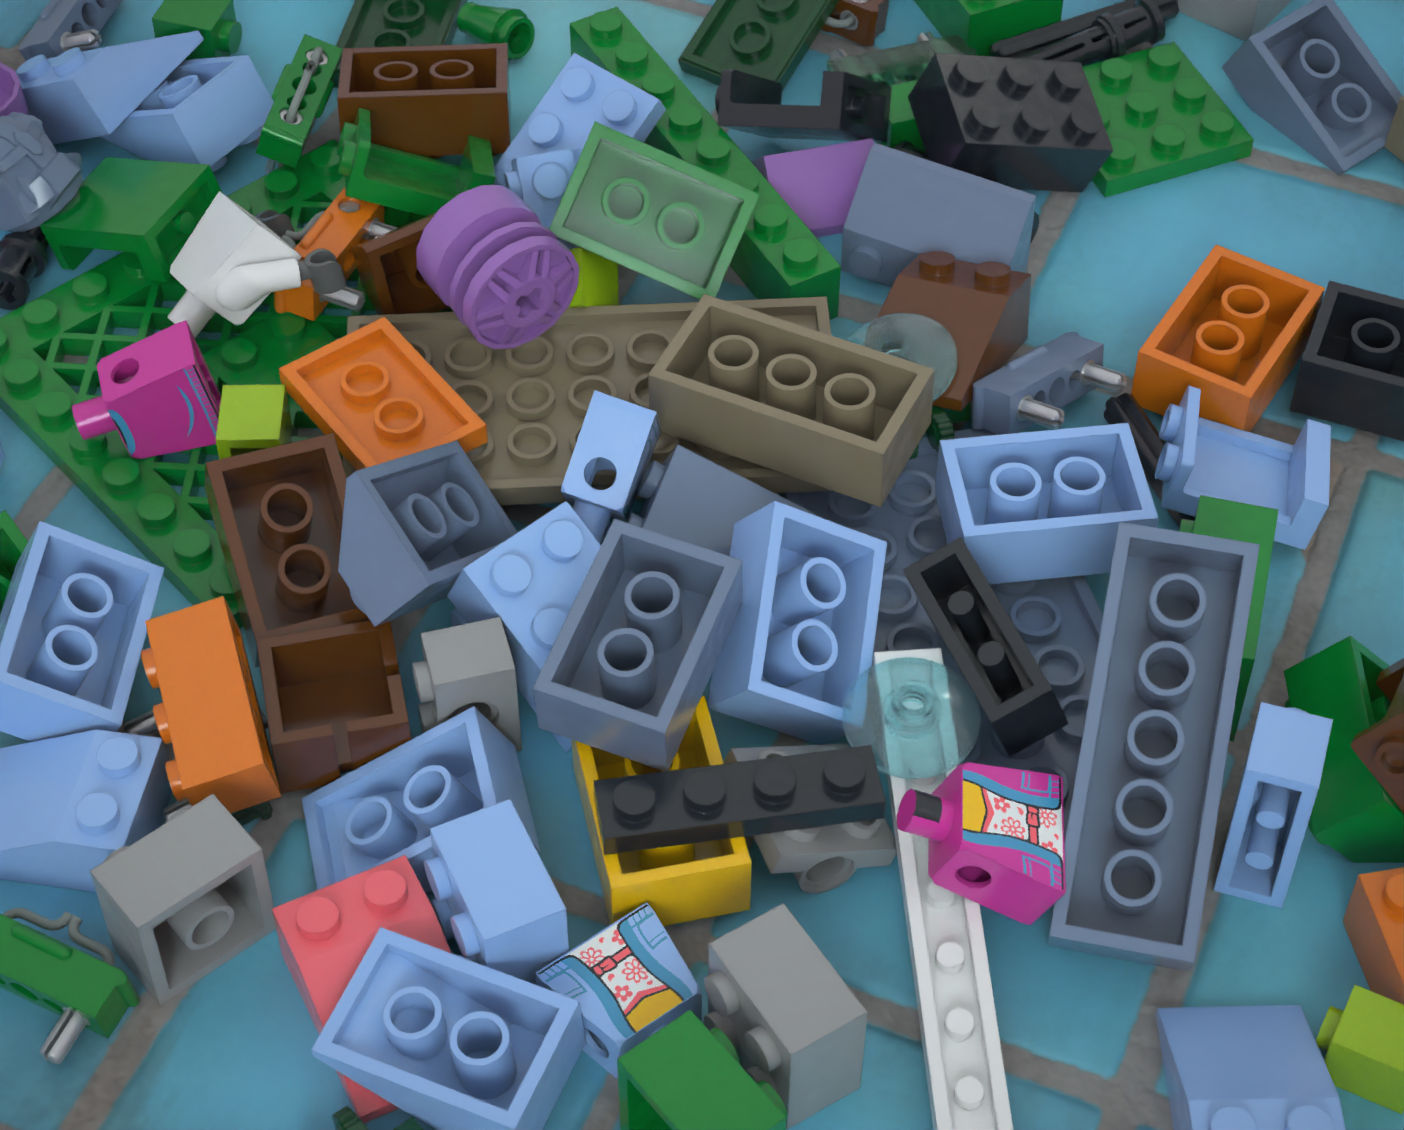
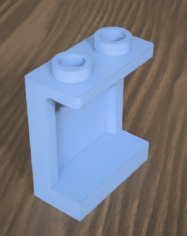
M1188 386L1179 406L1169 404L1159 431V439L1167 441L1160 453L1155 471V478L1163 481L1161 507L1195 517L1199 497L1204 495L1278 509L1274 541L1305 550L1329 506L1331 426L1307 419L1295 444H1287L1199 417L1201 389Z

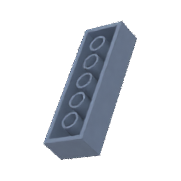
M1119 522L1064 844L1066 893L1054 904L1048 946L1189 972L1194 965L1260 544Z

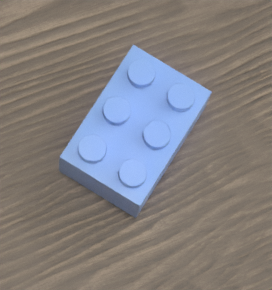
M1129 423L940 440L934 492L947 544L961 537L989 584L1110 573L1119 522L1157 528L1158 515Z
M567 501L463 568L447 595L467 623L501 617L516 669L517 689L535 713L533 686L601 547ZM551 733L566 753L572 749V739Z
M777 501L734 523L730 556L742 560L743 604L712 671L707 703L708 709L818 745L863 729L887 542Z
M39 521L16 564L0 614V731L30 742L95 729L117 732L122 725L147 633L145 621L151 619L164 568Z

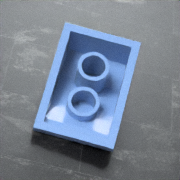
M192 31L83 52L79 47H75L65 51L58 57L46 59L44 55H37L24 62L16 70V74L22 86L29 115L42 120V128L45 129V133L52 144L110 135L204 38L199 31Z
M248 55L183 60L110 135L100 136V138L145 160L206 164L210 166L212 172H215L226 164L227 158L225 155L236 146L248 144L261 136L262 126L274 102Z
M473 706L303 797L302 803L317 890L406 855L424 892H430L432 889L424 867V861L433 858L430 828L511 799L534 847L539 852V842L515 745Z
M95 729L0 748V879L96 892L90 870L102 864L115 850L132 845L162 825L164 819L163 810L168 807L173 793L166 773L165 762L168 761L162 738Z
M380 927L311 1051L316 1059L435 1130H543L586 1040L580 1001Z
M1301 1005L1157 1008L1156 1021L1173 1130H1346L1339 1095Z

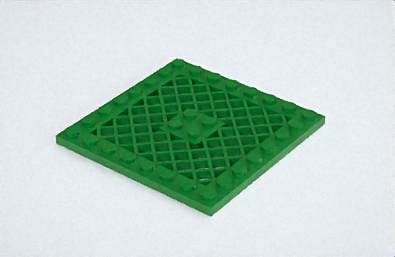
M332 139L302 155L296 169L283 165L229 194L227 197L254 217L264 210H273L280 214H286L289 216L295 232L301 231L304 223H308L317 213L325 211L345 187V176L337 174L340 157L337 155L338 142ZM384 206V223L397 228L426 217ZM301 240L294 241L296 246ZM122 252L0 318V409L151 563L164 568L163 575L192 605L224 596L241 629L243 624L217 531L205 521L213 520L207 497H197L198 488L205 487L206 456L218 455L217 445L174 452L191 454L189 463L162 462L164 455L148 457L145 461L144 459H136L130 456L117 430L84 440L79 433L73 416L72 405L102 396L95 395L97 387H100L97 364L101 358L153 335L155 330H164L174 325L167 317L173 308H163V301L179 302L187 291L174 276L168 282L150 281L136 253ZM356 268L346 281H358L357 288H350L365 294L363 307L358 312L354 310L351 312V316L365 315L366 310H376L362 287ZM270 292L260 304L270 306L269 312H253L243 324L238 326L216 312L202 332L221 333L220 340H195L222 396L223 385L281 384L280 367L337 340L336 338H342L347 335L348 316L324 315L325 308L351 309L329 302L315 321L287 311L281 314L277 313L274 305V292ZM448 307L439 312H453L451 307ZM114 328L139 329L137 336L113 335ZM65 355L89 356L87 364L63 363ZM69 385L80 386L78 394ZM287 393L293 426L291 443L314 438L297 436L299 428H319ZM339 451L341 460L343 461V455ZM170 485L183 486L181 495H179Z

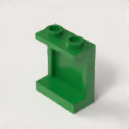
M358 108L354 124L348 122L343 124L337 148V155L340 156L337 174L345 176V196L428 216L436 213L442 206L462 192L481 185H494L496 175L490 140L468 135L460 166L371 143L370 110Z
M105 157L82 181L75 196L56 215L42 223L40 228L63 269L75 270L94 249L136 253L150 281L168 282L173 276L169 273L172 263L219 191H222L210 166L206 164Z

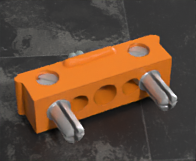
M344 187L325 211L314 215L301 231L292 232L287 230L281 239L302 256L298 263H304L306 256L316 249L323 248L329 250L335 255L347 280L357 268L351 247L397 229V227L384 223L383 205L345 196ZM301 240L296 246L294 241ZM310 279L301 281L299 288L274 292V305L277 313L281 314L287 311L315 321L329 302L357 312L363 307L365 302L364 292L347 286L335 293L318 294L314 291Z

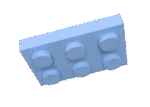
M574 53L495 165L496 178L494 185L505 187L504 172L512 171L511 161L516 157L569 148H584L594 122L644 142L666 111V108L658 98Z

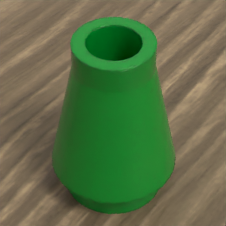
M468 2L462 6L457 16L458 29L470 35L478 43H508V60L522 58L533 45L535 37L534 25L522 10L484 6Z

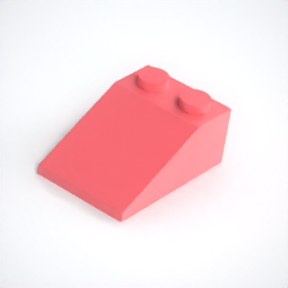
M406 855L272 908L282 956L319 1035L380 927L451 953L434 909ZM336 1071L357 1117L363 1123L399 1109L397 1106Z

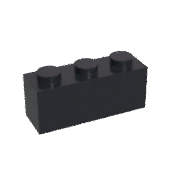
M961 537L903 569L919 602L1009 757L1069 724L1052 687Z

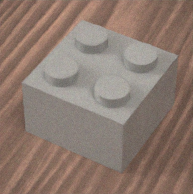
M214 794L192 807L177 811L164 825L132 845L115 850L102 864L90 870L115 952L159 1005L170 1000L276 930L272 912L274 904L262 848Z
M784 903L709 943L708 976L704 978V986L708 994V1015L704 1016V1025L708 1030L716 1027L728 1037L737 1051L740 1065L756 1083L763 1080L775 1089L788 1113L786 1129L793 1127L860 1088L867 1011Z

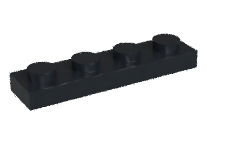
M871 745L593 781L594 802L604 855L884 818L886 806Z

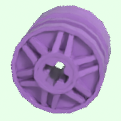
M481 185L458 194L442 206L424 228L416 248V267L424 281L445 305L452 308L458 320L467 326L472 336L479 343L492 349L515 348L540 336L552 327L569 307L578 287L579 266L572 252L563 243L558 241L556 235L550 229L541 224L538 216L515 192L502 185Z

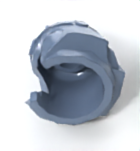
M11 112L10 115L0 116V231L25 232L40 226L56 215L75 196L83 181L81 154L76 152L57 153L51 140L46 135L45 129L42 128V120L25 113Z

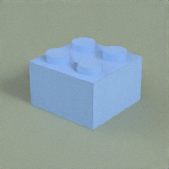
M511 799L430 828L433 858L424 861V867L429 884L436 899L430 900V903L446 940L455 938L462 953L457 956L536 985L535 973L569 952L567 912Z

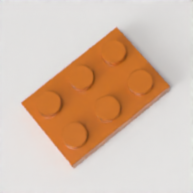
M385 316L279 368L281 384L286 385L287 393L325 435L334 433L338 450L356 471L456 440L465 453L488 442L487 426L483 420Z

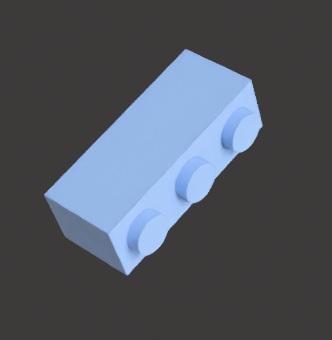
M1261 702L1229 821L1213 891L1278 908L1283 907L1319 789L1333 719L1309 714L1297 708H1284Z

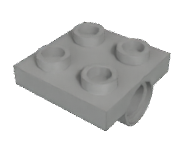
M848 744L731 748L723 763L743 762L850 747ZM885 817L753 835L771 874L793 872L800 889L806 893L813 894L827 892L839 887L854 874L857 868L889 866L897 854L895 837Z

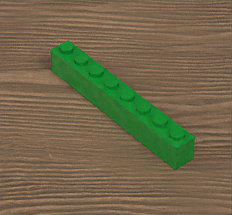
M614 7L569 23L571 57L575 53L658 98L666 108V111L643 143L760 194L729 265L757 299L827 297L829 319L837 318L841 275L840 264L721 126L717 125L718 123L622 11L618 7Z

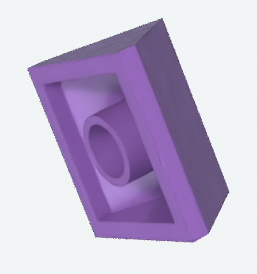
M873 138L767 155L751 162L815 237L843 233L846 218L869 151L874 142Z

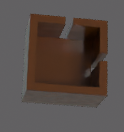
M369 620L256 639L271 747L281 793L325 786L340 778V772L355 770L411 740L409 719L390 621L376 627Z

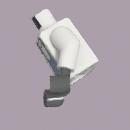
M219 191L171 265L169 273L187 291L167 317L174 324L186 320L194 338H197L216 312L238 326L247 320L270 292L299 288L301 281L310 279L316 293L331 294L343 289L346 285V279L341 265L337 262L335 255L329 250L323 248L316 249L306 256L304 263H298L302 256L281 239L287 230L295 232L289 216L273 210H264L254 217Z

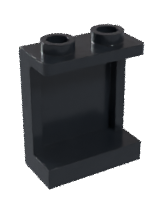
M724 69L721 75V84L717 88L715 95V107L718 113L717 125L766 138L857 141L873 138V142L887 143L892 86L847 72L823 71L820 106L781 105V83L738 70Z

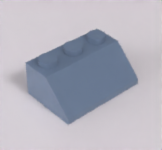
M874 143L869 151L843 227L841 271L892 288L898 274L920 253L943 251L954 255L955 260L976 264L990 261L1001 262L1010 266L1013 271L1027 273L1036 195Z
M456 440L357 470L346 478L338 572L348 585L355 605L368 616L374 627L448 598L447 595L463 568L518 532Z

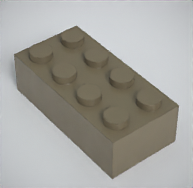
M704 294L648 374L649 409L657 412L662 428L661 431L881 507L931 423L935 369Z

